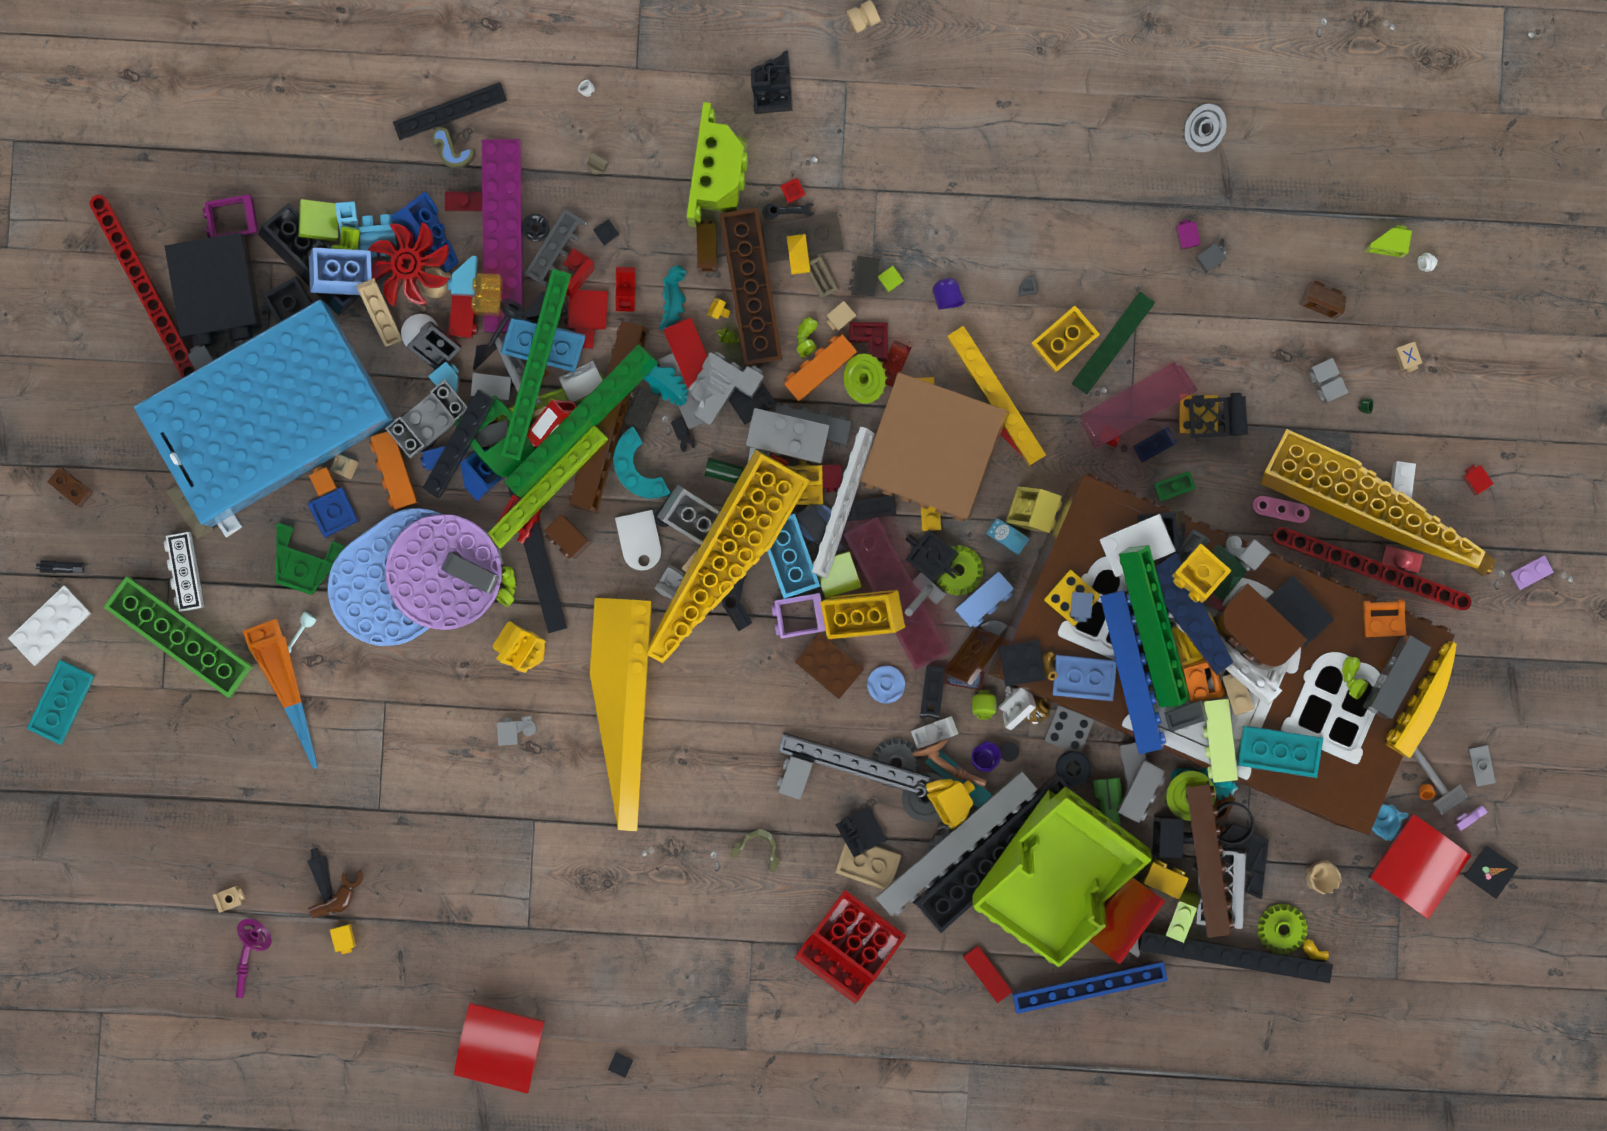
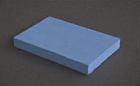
M1056 655L1055 671L1058 676L1054 680L1052 695L1113 701L1116 661Z

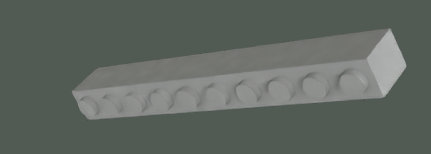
M1020 771L969 815L967 820L954 828L875 898L891 916L893 914L896 916L905 909L904 904L908 901L910 903L915 901L920 896L918 892L923 888L925 890L930 888L934 884L932 881L937 876L941 878L949 871L947 869L952 863L956 865L963 859L962 854L967 850L971 852L978 846L976 842L979 839H986L991 835V829L996 825L1000 827L1007 820L1006 816L1010 812L1015 814L1022 807L1020 804L1025 799L1027 802L1036 795L1035 791L1037 788Z

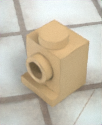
M237 886L213 895L219 913L244 904V893ZM228 895L232 897V902L230 903L226 901Z

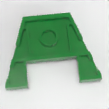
M277 522L275 583L313 595L329 575L335 559L346 546L331 541L325 560L289 548L288 545L294 528Z

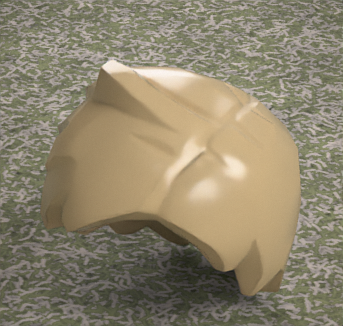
M440 267L425 269V272L428 274L452 279L451 273H445ZM418 279L419 289L430 298H440L450 291L448 290V282L440 288L431 289L425 287Z
M1321 860L1312 864L1306 870L1309 889L1325 894L1333 893V889L1339 888L1341 874L1333 863Z

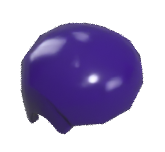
M989 741L976 746L971 754L972 765L977 770L983 772L994 770L999 765L1002 757L1000 748L995 743Z

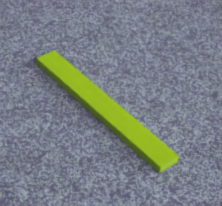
M593 425L487 533L499 548H502L608 440L597 426Z

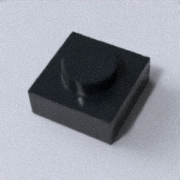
M609 219L593 229L604 246L620 236Z

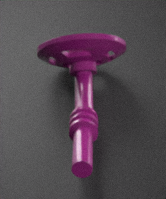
M244 919L237 926V934L244 945L239 964H237L239 968H237L238 972H236V975H238L236 998H243L250 949L265 951L272 943L271 934L267 928L253 919ZM244 926H252L254 929L246 930Z

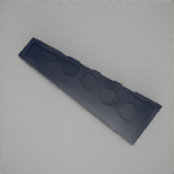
M1175 553L1155 567L1166 609L1214 673L1218 675L1234 662L1203 603L1193 601L1188 595L1190 593L1184 587L1181 589L1174 584L1172 575L1182 564L1177 553Z

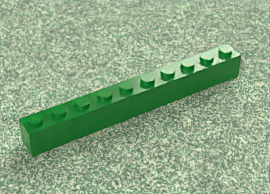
M638 344L525 459L504 483L515 495L523 498L593 425L597 426L659 362Z

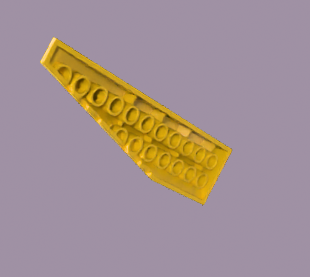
M1286 429L1264 472L1261 481L1262 485L1394 542L1456 563L1479 568L1486 553L1466 537L1462 538L1459 536L1456 530L1445 526L1440 522L1441 519L1435 515L1431 516L1426 512L1427 509L1403 492H1398L1392 488V484L1378 478L1377 474L1371 469L1367 470L1364 468L1360 461Z
M757 449L754 451L681 581L646 655L663 663L678 648L680 642L692 633L694 627L706 618L705 616L709 611L713 610L734 588L738 580L747 574L746 572L753 564L755 565L760 560V557L774 544L809 483V479Z
M595 598L590 679L618 830L637 831L649 658L646 652L650 642L652 601Z

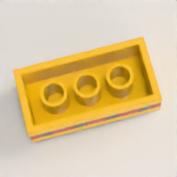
M898 590L832 596L820 602L827 639L896 633L905 628Z

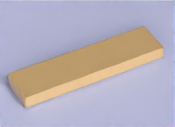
M373 278L356 285L384 346L387 347L402 341L401 334L375 279Z

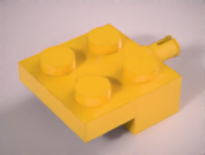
M799 459V465L787 466L810 480L796 505H809L810 503L812 505H823L822 466H811L807 464V461H802L801 459Z

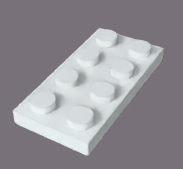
M63 586L8 639L34 666H37L92 613L66 586Z

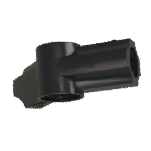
M745 576L742 579L740 578L734 585V588L722 599V605L738 632L753 623L740 603ZM729 597H733L736 600V605L733 608H728L725 605V601Z

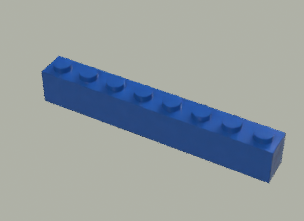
M1126 590L1102 595L1100 598L1138 753L1143 754L1163 749L1166 738L1164 731L1160 732L1158 724L1162 723L1159 712H1155L1153 704H1157L1154 692H1150L1149 685L1152 684L1150 673L1145 672L1144 665L1147 664L1145 653L1140 651L1139 645H1142V642L1140 640V633L1135 631L1134 625H1137L1135 621V614H1131L1129 606L1132 605L1129 593L1126 594Z
M1159 960L1013 992L1011 994L1015 1012L1019 1014L1168 981L1164 962Z

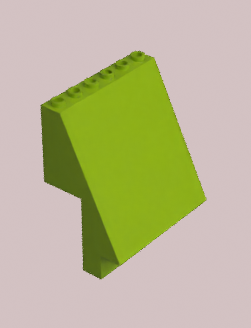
M1066 786L1056 795L1048 790L974 892L973 907L977 912L986 915L991 922L1000 925L1005 932L1011 933L1021 943L1031 947L1035 953L1045 957L1049 963L1060 967L1106 927L1104 902L1152 860L1151 849Z

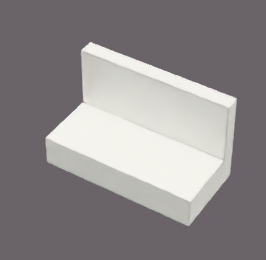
M593 361L575 369V372L570 371L559 377L569 400L573 402L589 395L603 381Z

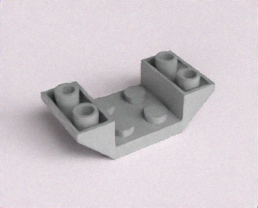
M445 379L402 417L399 416L385 428L409 458L428 447L455 425L468 408Z

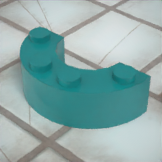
M634 426L622 435L615 448L614 468L618 479L631 493L642 498L660 499L671 495L662 477L649 479L641 476L636 471L634 457L637 450L644 444Z

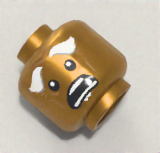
M1038 696L1033 697L1036 708L1024 718L1026 722L1033 725L1041 723L1050 716L1051 706L1045 698Z

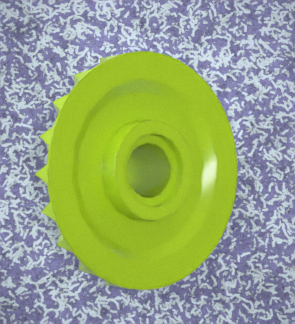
M858 354L852 357L844 370L843 379L847 393L852 399L863 404L875 402V400L880 398L881 394L885 393L884 387L887 386L885 384L887 379L885 376L886 370L882 367L883 363L879 362L878 358L873 357L872 354Z
M951 546L959 553L952 562L951 567L954 569L956 565H961L964 568V573L961 576L955 575V579L945 573L937 581V584L949 594L965 595L975 590L983 578V564L979 555L974 550L966 546Z
M1190 770L1176 775L1170 781L1166 795L1167 805L1178 818L1191 821L1188 799H1186L1187 783L1209 781L1210 786H1214L1205 774ZM1215 791V797L1212 798V805L1215 804L1216 791Z
M1277 904L1263 912L1258 921L1257 931L1261 943L1268 950L1277 954H1288L1300 948L1305 942L1308 926L1305 917L1297 908L1287 904ZM1286 924L1288 931L1282 935L1278 931L1279 927Z

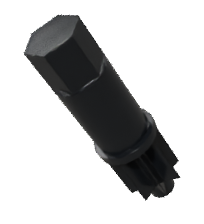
M40 560V564H36V569H40V573H83L84 563Z

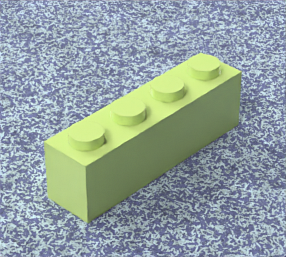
M1229 699L1205 701L1204 708L1208 720L1206 721L1207 726H1203L1204 738L1209 739V746H1205L1207 759L1211 758V766L1208 767L1209 779L1213 778V783L1238 780Z

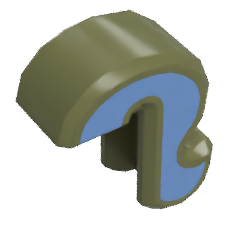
M442 127L436 128L433 131L432 141L436 147L441 145L439 151L440 159L447 167L457 169L472 163L475 158L474 148L456 154L449 131Z

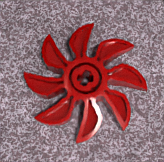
M422 222L415 247L412 248L414 236L411 231L400 224H390L401 248L398 250L394 243L387 240L373 243L367 251L387 254L392 257V260L390 262H376L371 268V278L377 281L393 272V276L384 283V295L387 301L394 307L403 281H405L403 293L407 299L418 305H427L416 281L419 279L425 287L431 289L440 288L449 281L450 278L431 275L425 272L428 266L439 268L445 263L449 254V246L446 244L424 257V253L433 246V234L428 225ZM407 261L411 262L409 268L406 267L408 265Z

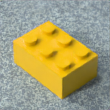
M1074 306L1036 338L1030 346L1050 369L1056 373L1100 334L1080 310Z

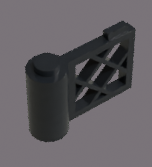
M1230 393V397L1204 399V395L1192 396L1191 400H1188L1191 438L1248 435L1246 396H1242V393ZM1215 402H1223V411L1219 415L1211 409ZM1194 403H1201L1206 408L1200 416L1194 412ZM1208 410L1217 417L1210 425L1202 419ZM1218 419L1224 424L1225 432H1216L1212 428ZM1200 420L1208 428L1203 433L1195 434V425Z

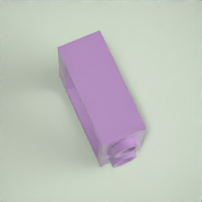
M820 593L774 601L775 605H771L773 617L777 616L778 624H774L776 636L780 635L781 639L826 631L820 604ZM813 599L818 628L785 633L780 605Z

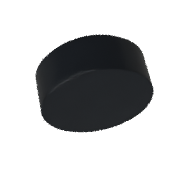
M1007 742L1000 747L1003 760L1011 762L1018 757L1019 750L1015 744Z

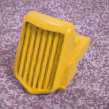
M509 621L494 642L493 649L499 653L496 658L498 661L526 673L528 669H532L544 660L546 640L532 631L523 629Z

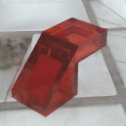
M896 340L893 341L889 350L888 361H885L882 366L886 370L885 376L887 379L885 384L891 387L894 386L898 372L901 373L912 348Z

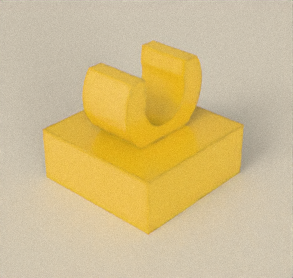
M714 298L706 315L718 320L719 316L728 318L731 311L724 308L725 301Z

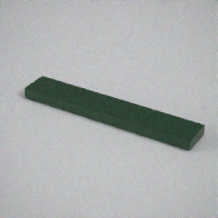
M1139 292L1071 384L1087 395L1155 302L1142 292Z

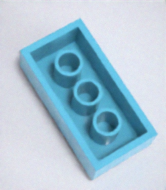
M794 513L788 517L774 544L767 551L784 599L820 587L816 574L812 572L813 564Z

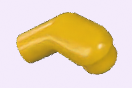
M1305 940L1303 950L1310 959L1328 961V951H1319L1312 940Z

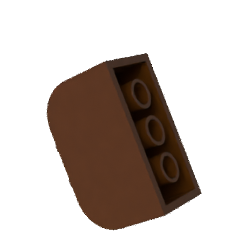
M1248 583L1240 587L1216 615V626L1220 635L1230 646L1238 650L1245 659L1258 669L1269 670L1286 663L1307 641L1295 627Z

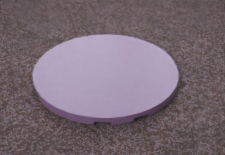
M438 514L419 519L400 533L389 551L385 574L392 600L406 617L427 628L451 630L474 622L489 609L500 587L502 569L497 548L481 527L460 516ZM449 552H453L500 576L492 593L489 594L441 570Z

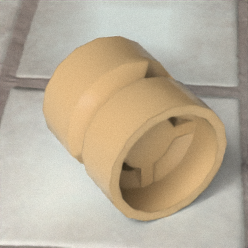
M871 0L862 3L860 8L853 7L846 11L856 34L865 30L866 25L873 26L881 22Z

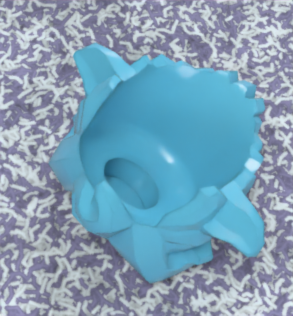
M1382 804L1372 831L1386 841H1391L1395 838L1401 827V820L1407 818L1408 813L1399 812L1394 805Z

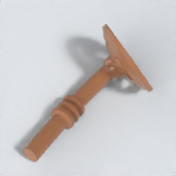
M948 738L912 753L913 756L928 755L929 759L952 774L954 778L956 776L957 779L967 780L982 787L986 785L987 780L970 774L967 770L963 771V768L959 769L958 766L954 767L938 756L940 755L938 751L948 742Z

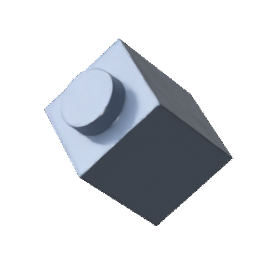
M1072 592L1070 617H1075L1074 621L1086 622L1087 618L1091 619L1093 593Z

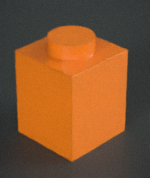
M320 466L312 470L313 474L309 475L318 496L322 497L338 489L329 468Z

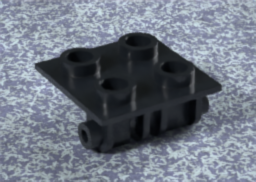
M761 383L753 398L735 389L728 400L744 425L752 420L754 408L767 411L776 405V402L763 383Z
M869 807L850 817L846 816L841 819V822L835 824L854 858L887 841L885 834Z

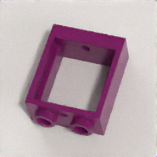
M250 194L205 202L203 215L205 219H208L209 226L206 227L208 238L239 232L245 236L257 235L259 233L253 196ZM244 203L248 230L218 235L213 208Z

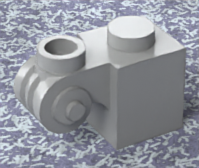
M1238 536L1229 537L1225 542L1226 547L1223 550L1230 558L1233 559L1235 556L1240 561L1239 565L1247 572L1249 570L1255 571L1270 553L1255 539L1246 548L1241 547L1242 541Z
M532 716L520 717V721H513V718H501V722L497 723L498 746L519 744L518 734L520 731H523L527 736L533 735L537 731V726L533 722Z

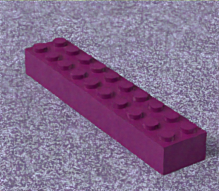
M520 139L481 140L485 333H495L506 316L500 309L502 299L514 300L524 308L522 142ZM510 318L501 333H506Z

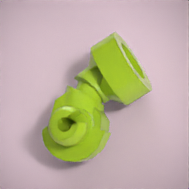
M810 317L805 318L798 326L796 337L798 339V347L796 351L802 358L811 355L817 348L813 340L807 339L818 327L817 321Z
M501 567L500 584L505 589L500 588L498 590L496 599L503 606L509 607L514 602L513 595L514 589H516V581L511 567Z
M1347 657L1343 662L1341 672H1343L1344 682L1347 683L1349 695L1359 699L1367 689L1368 682L1362 678L1355 679L1361 662L1357 657Z

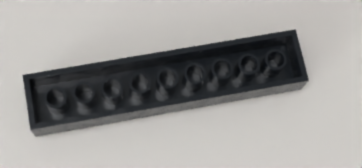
M1054 774L1035 791L1036 795L1027 802L1025 800L1021 804L1022 807L1015 814L1011 813L1007 816V820L1000 827L996 826L992 830L991 835L978 842L976 848L971 852L968 851L961 861L950 867L946 874L941 878L939 877L930 888L921 893L912 902L938 932L942 933L973 905L974 892L1046 792L1050 790L1056 795L1065 786L1073 791L1061 776Z

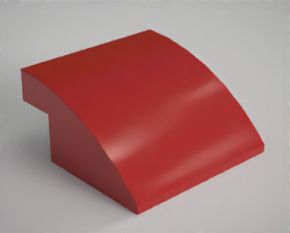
M1411 813L1368 878L1429 919L1471 855Z
M1132 877L1104 902L1106 927L1089 942L1120 964L1162 907L1165 900Z
M844 890L793 958L855 1004L869 985L876 980L906 935L848 891Z
M470 1002L459 1044L454 1075L528 1094L542 1041L545 1021Z

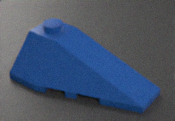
M425 191L402 206L390 217L395 224H400L411 231L414 236V244L418 239L422 222L428 225L433 234V246L425 252L426 255L432 254L448 244L449 254L447 260L440 267L446 273L459 262L451 242L445 237L444 224H440L437 216L439 213L438 209Z

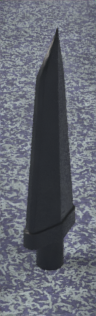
M318 848L310 850L313 859L307 860L324 903H327V900L332 898L326 855L320 857Z

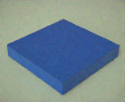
M343 487L307 503L324 538L359 522Z

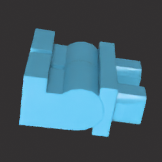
M390 214L380 215L381 225L375 226L373 216H362V227H359L361 250L367 251L373 243L380 240L390 241L398 248L397 237L390 227V224H393ZM371 252V258L379 257V253ZM380 253L381 257H389L387 254Z

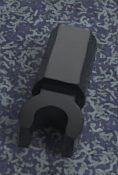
M681 417L670 422L677 439L681 440V450L686 452L684 448L686 443H690L692 448H695L694 442L688 438L690 434L683 418Z

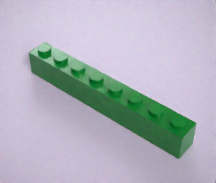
M1149 545L1129 547L1119 553L1120 564L1129 591L1130 602L1133 606L1140 640L1145 651V659L1149 666L1150 677L1153 681L1155 696L1159 707L1180 706L1188 701L1190 697Z

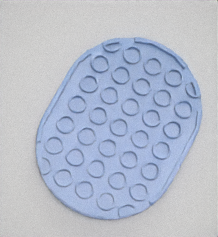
M422 508L398 511L384 518L354 539L339 553L332 565L328 578V598L336 619L352 636L369 644L392 646L413 640L429 629L413 622L398 609L389 593L385 571L389 551L400 533L419 519L441 513Z

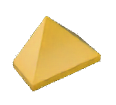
M806 234L787 236L791 275L809 273L810 265Z

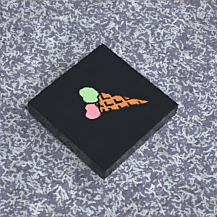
M1486 845L1464 877L1497 899L1518 867Z

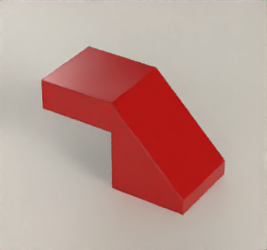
M616 267V311L635 312V267Z

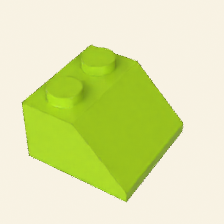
M1396 225L1395 228L1390 229L1365 247L1364 252L1402 258L1409 253L1412 231L1407 230L1405 226Z

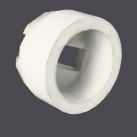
M584 80L578 86V91L583 96L589 97L592 92H595V87L589 80Z

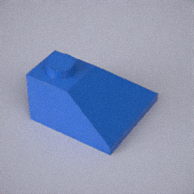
M487 446L482 448L485 452L489 450ZM475 452L460 463L464 487L477 501L504 479V477L496 475L480 460Z

